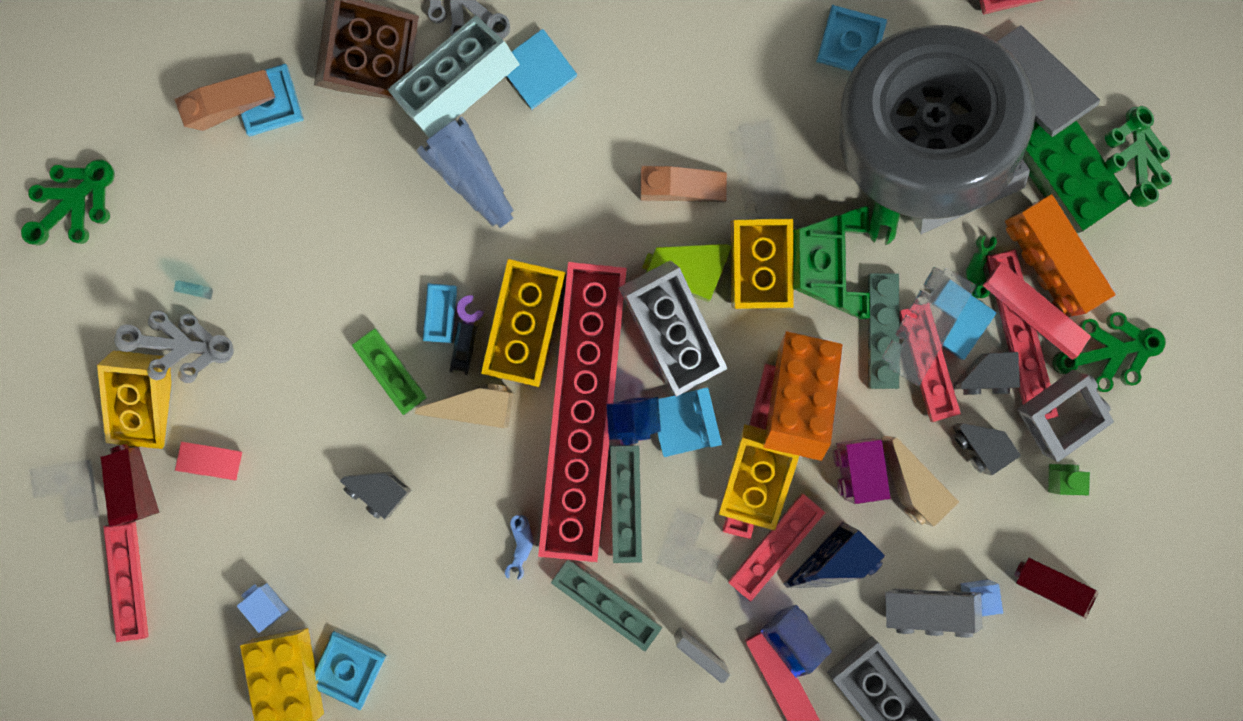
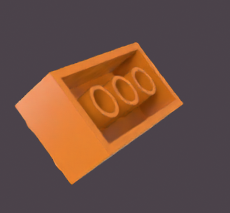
M1052 194L1034 202L1004 221L1007 225L1006 231L1013 241H1017L1023 250L1021 252L1023 259L1029 266H1033L1037 272L1038 283L1044 290L1049 291L1054 299L1052 304L1067 317L1086 314L1116 295Z
M785 331L777 353L763 448L815 460H823L831 445L843 344Z

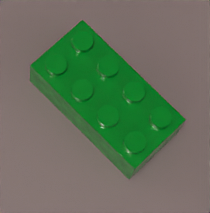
M1077 120L1053 137L1036 122L1034 123L1032 135L1023 157L1024 162L1030 169L1029 176L1044 198L1051 194L1054 196L1077 233L1083 232L1130 200V196L1114 173L1109 171L1105 160Z

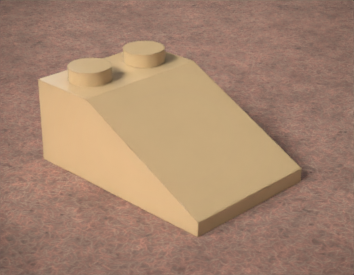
M488 383L487 389L478 388L415 409V414L508 428L514 393L507 392L508 386Z
M883 436L881 438L883 450L899 500L905 506L903 512L914 523L918 522L920 525L927 524L935 527L959 501L897 437Z

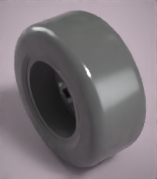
M926 25L909 28L885 38L867 51L852 70L843 91L839 140L842 157L848 172L860 189L871 199L889 210L906 216L922 219L951 218L972 212L984 206L1008 186L1016 175L1025 155L1035 121V100L1030 80L1018 60L1006 48L995 40L971 29L951 25ZM925 97H941L942 99L940 102L929 103L925 100ZM908 101L918 109L913 117L900 116L896 113L898 107ZM956 102L969 113L955 115L950 106ZM956 127L969 128L973 131L967 143L962 144L951 135ZM914 129L919 138L914 143H911L898 132ZM932 141H940L944 144L945 149L927 148V144Z

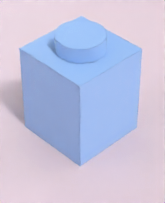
M989 579L960 583L962 592L981 593L982 616L1003 614L998 583Z
M268 583L259 588L256 584L241 595L244 600L237 605L258 633L267 629L289 610Z

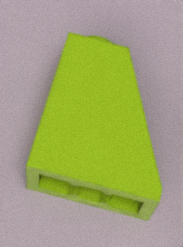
M718 244L656 247L654 254H647L642 269L649 272L671 260L680 268L693 297L709 303L732 246Z

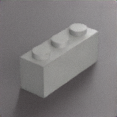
M892 589L885 593L886 627L896 629V633L912 634L914 630H925L926 635L940 636L944 634V631L955 632L956 637L969 638L973 637V633H977L982 629V601L980 592Z

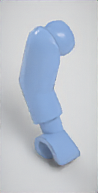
M515 515L511 519L510 525L517 546L513 554L515 558L513 563L507 566L505 576L509 579L510 570L513 567H517L519 570L517 580H520L524 575L523 562L527 560L534 540L527 517Z

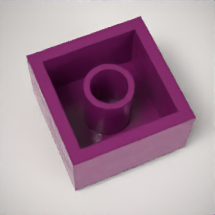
M867 438L836 443L837 449L833 450L835 466L840 467L841 478L837 479L840 496H844V500L853 504L891 499L882 439Z

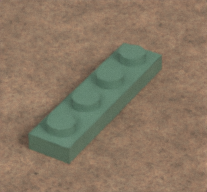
M870 273L868 274V293H870L868 389H899V274Z
M639 445L610 446L613 563H641Z
M567 559L551 581V584L644 652H646L662 629L661 625L572 560Z

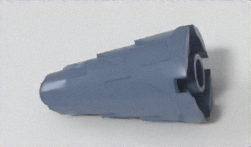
M463 116L459 117L458 122L456 120L452 121L426 141L428 146L425 149L422 145L417 149L421 159L437 171L445 182L460 194L475 211H478L492 227L497 224L501 228L513 219L511 213L514 210L504 195V190L494 175L487 157L477 143L468 122Z

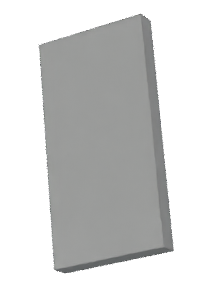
M1022 25L997 41L1018 60L1025 70L1034 94L1035 122L1051 137L1099 105L1100 99Z

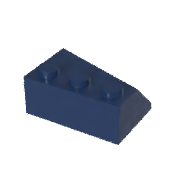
M842 522L783 584L787 588L831 587L862 579L867 574L871 576L880 569L883 564L881 560L885 555L860 530Z

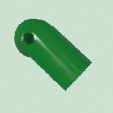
M876 201L874 203L869 236L871 241L875 243L880 225L888 226L885 236V245H888L895 239L900 214L887 209Z

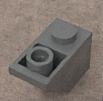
M1018 352L981 354L954 383V389H963V395L981 394V389L992 388V394H1009L1010 388L1020 387Z
M956 423L952 426L956 432L953 435L956 442L961 448H967L972 455L970 462L979 473L983 472L987 475H994L1021 456L1005 431L964 423Z
M391 472L348 475L340 480L345 485L343 490L353 499L357 500L360 498L367 504L366 510L377 519L380 517L383 519L390 517L412 491Z

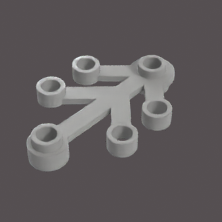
M430 0L428 15L431 21L436 24L444 22L446 12L441 5V0ZM450 0L452 17L451 36L454 34L455 29L465 25L462 5L471 13L477 15L493 31L497 24H502L504 26L502 32L494 31L502 39L510 33V23L505 15L490 13L476 0ZM435 10L442 11V15L438 18L433 17L432 13Z
M156 310L150 314L148 319L149 327L156 331L162 330L170 338L141 335L137 327L128 324L120 326L114 337L116 346L124 352L135 350L137 347L171 351L161 359L150 362L147 374L154 380L163 379L170 367L190 353L202 354L192 363H184L178 372V377L182 382L192 383L195 381L198 372L212 362L226 363L232 358L234 353L232 342L227 337L222 335L212 336L198 323L197 318L191 314H185L180 318L178 328L168 320V316L163 311ZM154 319H160L162 322H156ZM184 322H188L192 326H187L184 324ZM185 334H193L201 342L191 341ZM153 368H160L162 372H156ZM184 371H190L193 375H187Z

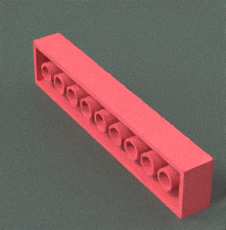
M568 262L538 557L597 562L624 301L619 287L625 285L627 268Z

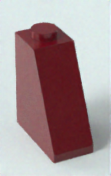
M127 444L115 446L109 449L111 454L100 457L107 518L110 527L160 513L139 447L128 448Z
M1028 557L1026 563L1023 561L1019 563L1014 577L1018 578L1017 585L1084 619H1087L1099 594L1097 590Z

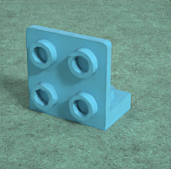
M708 387L682 393L677 397L674 395L651 401L653 417L664 457L722 445Z

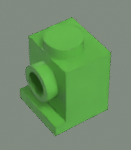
M1049 464V493L1089 496L1090 472L1079 471V465Z

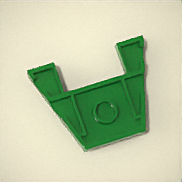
M869 207L857 208L793 230V289L858 319H870V293L846 291L845 233H869Z

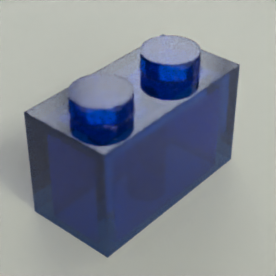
M658 397L629 398L606 404L609 440H620L621 445L637 444L640 440L651 439V434L661 432Z
M797 604L780 610L760 630L795 678L811 674L832 652L826 644L825 638L817 632L808 620L806 613Z

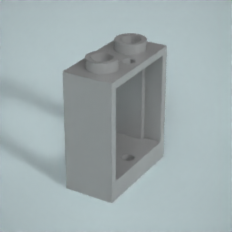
M1072 370L1017 409L1042 454L1056 462L1061 461L1114 423L1109 413L1111 408L1100 397L1096 390L1098 384L1091 375ZM1080 390L1093 414L1058 439L1044 415Z

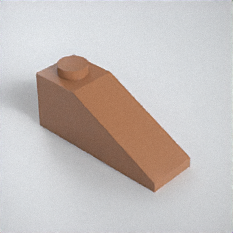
M260 70L197 88L174 100L184 127L205 131L276 97L267 72Z
M641 166L640 201L726 202L727 172L672 166Z

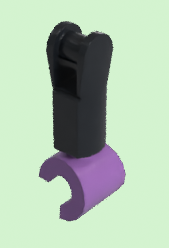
M473 295L463 297L457 305L458 315L463 322L458 323L449 370L451 373H453V370L464 372L466 376H468L478 328V326H474V322L478 321L485 312L480 310L474 314L466 312V306L473 302ZM457 351L467 352V361L456 359Z

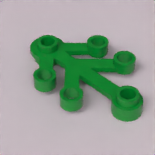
M1145 106L1130 108L1126 112V123L1105 134L1107 145L1111 148H1116L1125 142L1127 135L1133 132L1134 142L1121 153H1115L1107 158L1106 166L1112 173H1118L1126 168L1127 162L1132 158L1135 159L1136 186L1130 193V199L1137 207H1147L1158 201V189L1161 190L1172 183L1171 175L1161 166L1162 163L1169 160L1170 152L1166 146L1162 145L1150 128L1154 123V116ZM1146 141L1151 146L1152 150L1148 148V146L1146 145ZM1147 165L1153 172L1151 182L1148 181Z
M100 159L91 161L85 168H66L62 165H54L50 169V178L55 182L66 183L69 179L83 180L76 188H46L41 185H33L29 189L28 195L32 201L38 203H45L48 200L62 201L39 223L30 221L22 227L21 236L26 243L35 246L46 243L49 238V231L71 210V228L68 231V237L74 243H86L89 239V232L84 228L85 197L92 190L93 207L89 211V218L98 224H105L109 221L110 212L105 208L106 187L113 182L115 172L110 163ZM62 169L64 172L63 177L58 179L57 172ZM100 170L104 171L102 179L97 178V173ZM41 189L43 195L37 199L36 192ZM102 210L103 217L97 220L96 213ZM40 229L41 236L39 239H36L35 232ZM78 230H81L82 237L79 240H77L75 238V233Z
M1115 312L1108 315L1106 319L1107 326L1112 330H1121L1134 339L1133 341L1124 343L1099 328L1096 320L1086 319L1081 321L1079 326L1086 331L1085 325L1090 323L1093 329L1088 334L1106 347L1080 353L1078 357L1073 360L1071 359L1072 365L1069 368L1064 365V360L1068 356L1063 352H1059L1054 356L1052 365L1056 372L1067 374L1072 370L1076 371L1080 365L1109 359L1101 374L1094 378L1098 384L1097 392H1109L1114 385L1112 379L1127 354L1137 352L1130 367L1122 371L1120 379L1123 384L1134 386L1140 383L1142 378L1140 372L1148 358L1162 353L1166 340L1163 333L1158 329L1146 328L1141 330L1128 322L1125 314ZM1115 316H1118L1120 318L1119 326H1116L1113 323V318ZM1150 337L1155 340L1154 347H1150L1148 344ZM1129 372L1134 374L1133 382H1129L1127 379ZM1102 378L1107 382L1105 389L1099 386Z

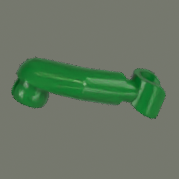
M980 235L977 238L976 245L979 249L977 253L973 254L966 269L970 292L978 299H984L990 294V291L983 286L986 281L983 268L988 259L986 257L988 252L993 250L997 244V239L993 236L990 238V243L986 248L983 244L986 235Z

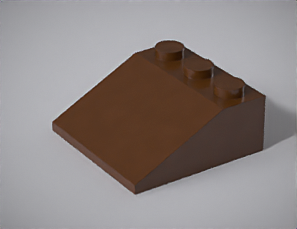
M326 0L314 86L345 93L395 100L388 89L412 69L419 16L362 0Z

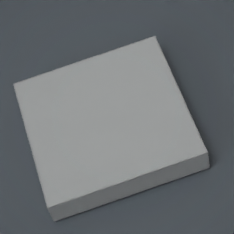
M680 627L674 634L677 648L720 683H724L730 676L726 664Z

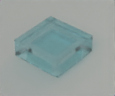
M180 280L175 281L173 290L210 300L213 293L210 287Z

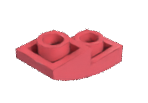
M181 442L174 471L236 481L242 452Z

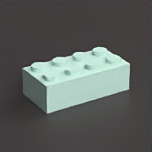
M475 15L392 85L388 91L410 118L430 138L464 113L520 64L505 41Z

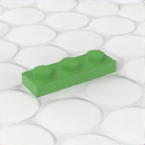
M374 328L352 345L402 415H406L428 399L378 329Z

